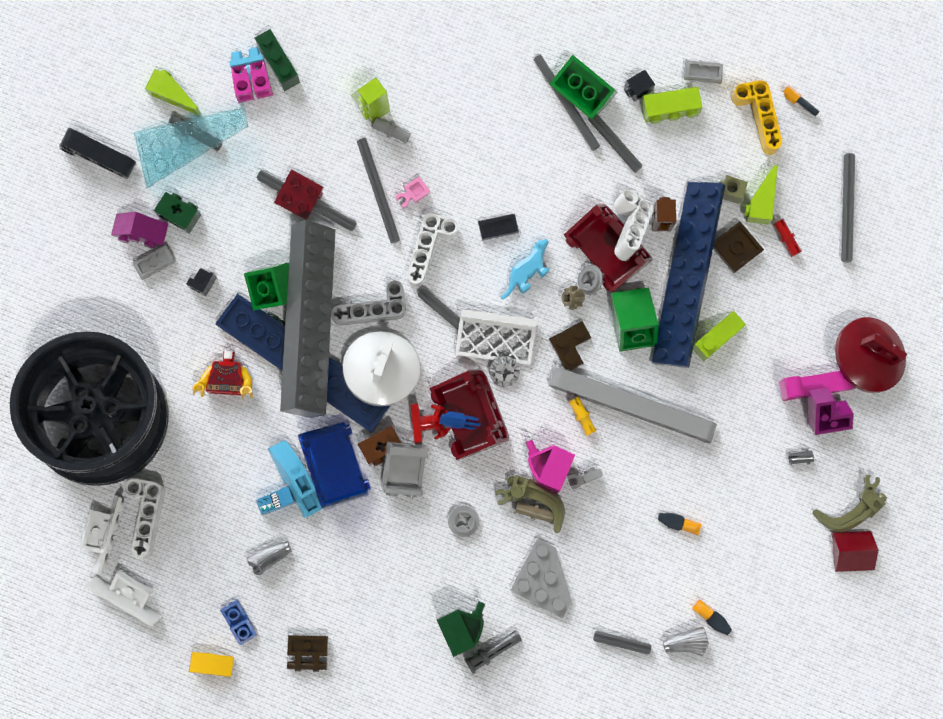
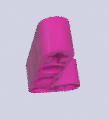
M841 371L806 377L794 376L779 381L782 401L807 398L809 390L828 388L831 393L856 389L844 379Z

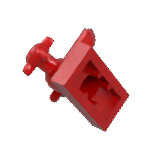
M418 403L410 404L415 444H423V431L436 430L438 435L434 437L435 440L443 438L448 434L451 428L447 427L444 429L439 423L442 413H448L443 406L431 405V408L435 409L434 414L421 416Z

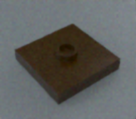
M741 221L714 241L713 246L714 251L733 273H736L764 250Z

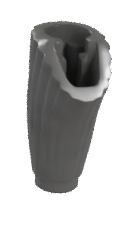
M287 541L281 542L249 556L247 561L249 566L252 567V572L255 575H261L286 557L292 550Z
M704 627L676 634L663 641L666 653L691 652L701 657L709 644Z

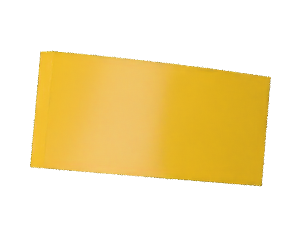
M192 652L188 672L231 677L234 657Z

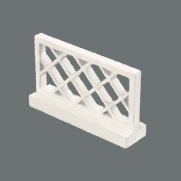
M461 309L455 355L495 360L500 357L496 350L505 344L511 352L508 357L513 355L517 363L531 365L538 320ZM463 321L472 322L476 329L467 335L463 330ZM475 323H481L482 325L477 327ZM485 324L491 325L495 330L487 338L480 331V328ZM504 327H509L514 333L507 340H504L498 332ZM478 330L484 340L475 346L469 336ZM522 330H531L530 339L523 343L517 334ZM463 333L465 335V338L461 340V336ZM497 333L503 343L494 349L488 339ZM516 336L522 345L513 351L506 342ZM468 339L474 348L468 352L459 351L460 343ZM486 341L492 351L487 355H482L477 347ZM523 346L528 352L527 361L519 360L515 354ZM473 350H476L478 354L471 353V352H472Z

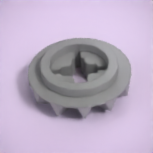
M588 265L581 270L578 276V287L583 289L585 295L597 294L598 290H602L601 285L604 283V274L601 272V268L595 265ZM591 277L595 278V280L592 281L593 284L589 283V281H591Z
M498 357L490 365V378L496 385L502 387L512 386L520 375L519 365L511 357ZM504 364H506L508 371L513 372L506 374L505 379H503L502 373L496 372L503 370Z
M459 506L449 515V528L457 536H471L478 529L479 516L473 508ZM459 514L463 518L471 516L467 522L469 529L464 525L456 526L460 522Z

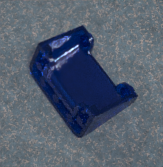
M344 421L298 434L320 505L324 510L368 496V490H371L368 478L364 479L350 441V435H353L350 424H345Z

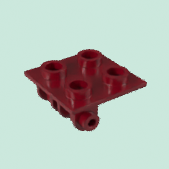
M291 169L274 203L307 220L317 200L323 196L322 190L324 187Z

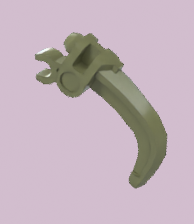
M866 474L864 477V490L859 493L861 502L843 516L838 518L829 517L817 509L812 511L813 515L829 530L836 532L849 531L869 517L872 518L886 505V495L883 493L877 495L875 493V489L880 483V478L876 477L875 482L870 484V475Z
M518 475L508 478L507 484L512 486L510 490L499 489L495 491L496 496L503 495L505 497L497 502L498 505H504L508 501L521 502L525 497L549 507L554 516L553 530L555 533L561 531L565 508L563 501L554 492L534 483V480Z

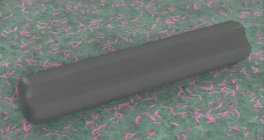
M422 288L418 293V297L458 330L460 317L426 288Z
M595 631L593 636L595 642L639 653L650 654L652 648L651 644L600 631Z

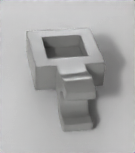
M595 467L585 470V475L583 476L570 475L567 478L568 480L572 478L577 480V484L571 488L573 490L577 489L583 484L602 477L601 469L595 470Z

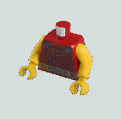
M223 351V361H213L212 365L208 366L198 383L193 385V395L200 391V396L204 397L206 389V392L209 394L242 396V399H244L246 394H250V398H253V379L246 367H243L239 362H234L235 352Z

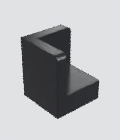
M200 268L194 279L189 278L186 285L206 297L217 276Z

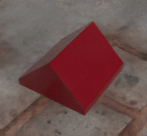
M871 531L832 533L835 572L875 570L879 549Z

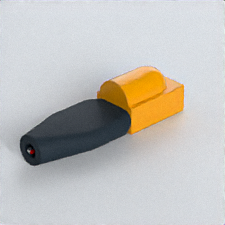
M790 85L783 91L785 98L793 105L798 102L815 117L820 112L801 97L802 95Z
M659 513L658 520L668 528L699 535L701 523L685 519L683 516L675 513Z
M700 599L692 607L714 630L726 635L732 631L726 619L717 611H713Z

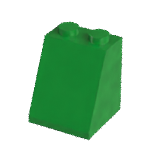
M649 287L611 293V308L619 352L654 347L658 339L659 323Z

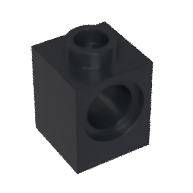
M643 70L626 80L624 91L635 102L642 98L643 95L652 92L655 83L647 71Z

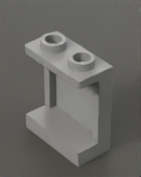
M387 442L382 479L384 493L389 496L405 494V496L415 498L417 495L422 496L423 491L421 487L424 464L429 452L426 445Z

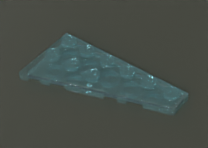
M237 108L134 132L146 188L153 186L172 172L184 167L208 150L215 148L221 142L249 127L245 108Z

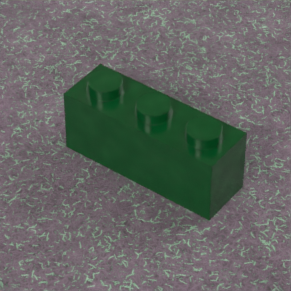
M271 29L254 37L260 52L284 92L299 84L298 74Z

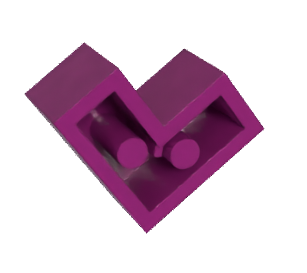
M138 212L116 214L111 236L117 237L118 241L122 243H129V241L139 243L140 241L144 243L145 247L155 248V246L164 245L168 223Z
M828 388L809 390L808 423L815 435L853 429L854 413L846 400L835 402Z

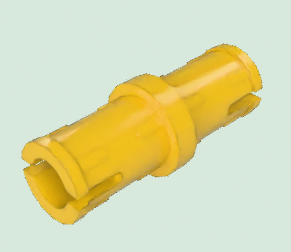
M580 397L569 401L568 403L576 415L575 419L579 421L585 435L588 436L597 431L589 417L590 413L586 411Z

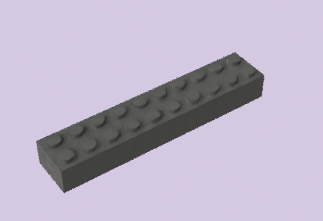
M303 220L291 225L280 412L314 418L326 415L336 229L309 220Z

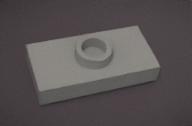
M686 60L684 80L721 84L723 64Z
M164 245L133 262V265L140 278L144 280L174 264L176 261L167 245Z

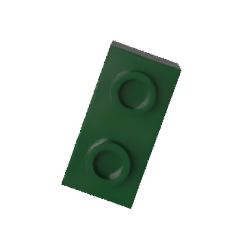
M165 192L155 207L154 212L157 216L190 234L201 216L197 210L198 207L191 202L186 204L181 201L182 198L175 193L169 194Z

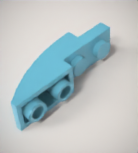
M286 440L268 448L284 484H288L303 517L307 518L323 509L315 493L317 489L311 477Z

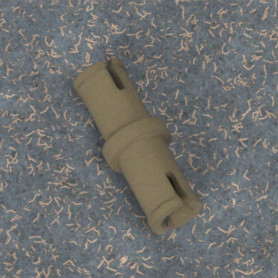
M520 501L516 503L514 513L529 516L532 520L539 519L552 524L554 520L552 511L539 508V505L536 504L532 506Z

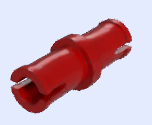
M784 219L774 223L773 226H775L781 237L780 241L781 243L784 242L791 257L802 252L794 238L795 234L791 233Z

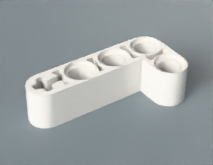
M628 189L624 190L614 202L615 210L627 218L614 251L615 255L622 261H627L640 247L653 213V206L650 202Z
M433 213L427 214L424 217L407 275L409 284L412 287L418 288L424 284L437 237L454 239L457 236L458 223L454 219ZM431 220L437 223L435 227H428L426 224ZM451 225L455 228V230L453 232H447L445 230V227ZM425 238H429L432 241L429 245H423L421 242ZM419 256H424L427 258V260L424 263H418L416 261V259ZM417 269H419V278L414 281L413 277L416 276Z
M129 479L124 485L125 492L130 496L142 498L131 552L137 558H148L152 555L165 489L156 482ZM134 483L139 485V490L136 493H133L131 490ZM154 486L158 487V494L156 496H152L150 493L151 488ZM152 505L154 513L148 516L146 510L148 506ZM148 524L150 526V533L144 535L142 529ZM141 538H143V539H148V542H147V541H141L140 539H141ZM139 547L146 548V551H139Z

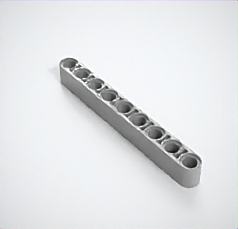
M555 367L549 386L556 390L703 442H712L717 424L712 421L562 368Z

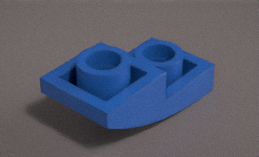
M238 599L220 609L239 645L257 636L251 621Z

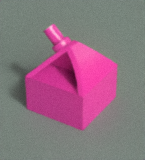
M533 440L526 442L529 450L528 466L533 480L536 484L559 493L575 454L554 445L539 451V449H536Z

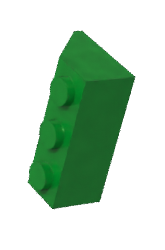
M574 55L570 57L549 84L591 120L606 108L618 93V91Z

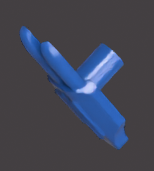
M452 411L442 414L439 421L440 424L446 427L475 430L476 427L472 426H481V423L466 421V419L479 421L478 418Z

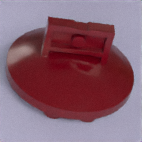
M862 317L849 322L840 331L835 344L836 361L844 379L861 391L868 393L884 392L893 388L904 374L907 356L904 345L895 330L882 320Z

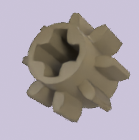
M570 286L564 289L565 292L562 294L564 306H569V310L583 306L582 303L585 301L583 289H578L577 286Z

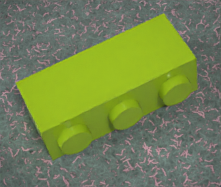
M699 87L643 95L641 101L645 123L651 122V124L660 123L666 119L674 121L684 116L693 118L698 116L703 108Z

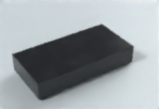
M515 214L478 221L482 241L519 233Z

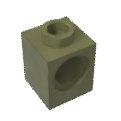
M726 175L724 180L719 182L725 185L723 200L740 204L748 182ZM727 187H733L735 192H729Z

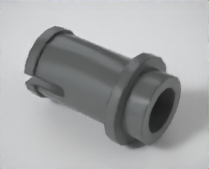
M806 449L803 452H789V464L807 463L809 465L810 462H814L813 451Z

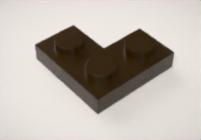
M582 321L549 338V342L563 368L571 371L584 364L575 347L590 340L592 337Z

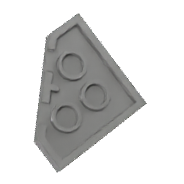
M537 538L511 591L563 619L572 600L557 551L554 546Z

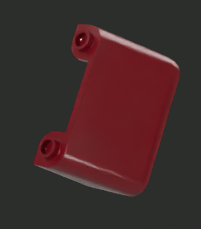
M603 203L596 204L564 236L566 243L571 248H580L593 265L601 268V272L604 274V283L602 285L606 290L615 292L653 259L642 244L627 261H622L615 255V247L624 224Z
M468 370L430 387L431 399L434 403L443 405L448 412L463 413L465 416L479 419V421L467 419L466 421L481 423V426H472L476 427L475 430L451 428L456 441L452 442L451 453L456 460H461L509 441V434L488 378L482 370Z

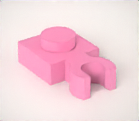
M417 177L404 187L406 192L397 194L395 199L396 201L401 198L406 200L401 205L402 209L408 207L409 201L413 200L416 204L427 196L430 190L421 178Z

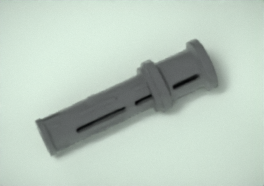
M514 630L485 650L479 649L477 654L464 660L472 674H475L476 670L484 665L488 666L491 663L490 660L521 642L522 639L518 632Z

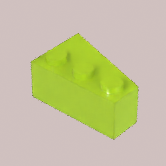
M376 77L351 95L360 107L361 115L365 120L369 119L372 124L377 117L380 119L390 112L387 91Z

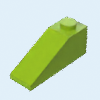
M154 69L145 87L147 93L152 97L200 116L201 112L174 80L172 74L165 70L158 71Z
M774 165L748 205H745L744 216H747L746 222L769 225L773 220L778 165Z
M735 311L731 312L694 344V352L704 362L746 326V323Z

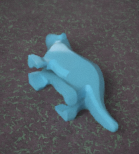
M547 239L536 242L530 255L513 266L509 287L505 294L501 296L502 300L506 299L516 286L519 287L522 294L526 293L531 286L527 283L528 279H531L536 273L543 278L549 272L548 267H543L544 253L549 243Z

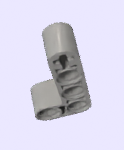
M396 280L390 281L386 286L387 300L338 305L332 309L331 317L335 324L341 326L401 319L406 314L403 285ZM393 287L400 288V292L396 295L391 294L390 290ZM399 305L402 307V311L394 313L392 308ZM380 307L383 309V313L375 315L373 314L374 309ZM361 309L364 311L362 317L354 316L356 310ZM349 310H350V314H351V317H352V318H350V319H349V316H348V315H349V313H348ZM339 312L343 313L342 319L337 317Z

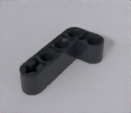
M71 128L67 129L59 144V148L65 153L72 156L78 155L125 179L129 178L136 164V161Z

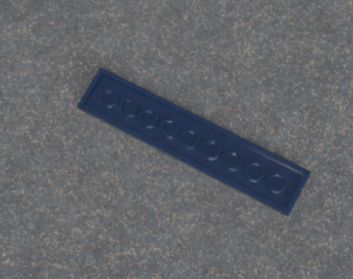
M688 182L659 322L657 343H655L652 357L653 364L690 367L725 191L723 183Z
M237 293L215 325L283 371L285 326L261 309L253 311L252 303ZM329 357L327 403L372 433L391 405L374 406L355 397L345 383L343 366Z

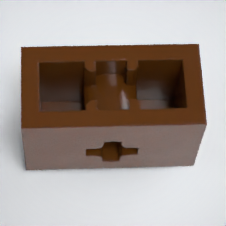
M661 197L659 200H656L653 206L652 232L671 231L677 222L676 199Z
M392 425L358 443L369 466L373 464L375 467L384 462L383 458H385L387 446L384 447V452L381 450L377 451L379 443L383 445L387 444V442L401 443Z

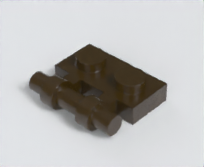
M288 635L287 656H295V661H288L287 669H293L295 672H301L302 670H313V672L327 670L328 663L320 662V656H328V636ZM302 656H313V662H302Z

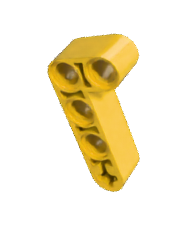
M763 80L739 84L732 93L731 100L737 106L751 104L761 148L765 154L773 155L782 145V137L770 87ZM755 89H760L763 94H758ZM741 92L745 97H739L737 93ZM760 106L765 107L767 112L762 111ZM764 124H769L771 129H766Z

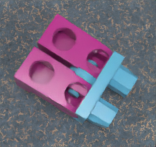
M258 47L250 48L248 50L250 57L243 58L241 51L231 53V61L229 63L238 103L255 100L250 80H252L257 99L273 96L263 55L260 54Z

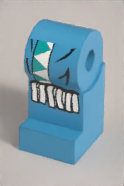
M289 486L256 500L261 515L296 504Z

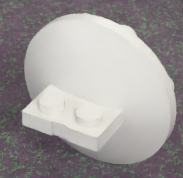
M371 332L359 337L348 348L343 360V377L348 389L359 400L374 406H390L407 398L416 387L420 375V363L414 348L404 338L390 332Z

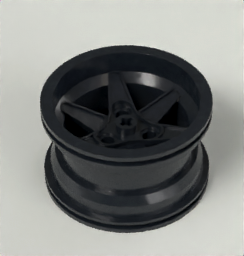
M74 332L48 341L34 351L21 366L10 394L12 425L24 447L54 472L78 484L103 486L115 484L134 476L154 459L164 442L168 429L169 409L161 385L150 372L141 356L131 346L116 337L104 333ZM92 364L111 365L110 372L94 388L78 370ZM128 374L134 378L139 387L142 403L134 404L115 399ZM66 377L72 400L44 407L52 390ZM85 389L86 394L82 397H78V393L81 390ZM112 405H115V411L112 413H108V408ZM139 420L134 433L122 445L114 423ZM43 422L70 423L68 439L59 451L48 439ZM80 423H85L84 429L77 431V426ZM93 435L109 453L96 458H77Z

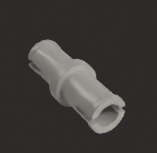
M378 117L372 126L373 129L387 134V137H393L407 144L411 135L410 132L396 127V124H389Z

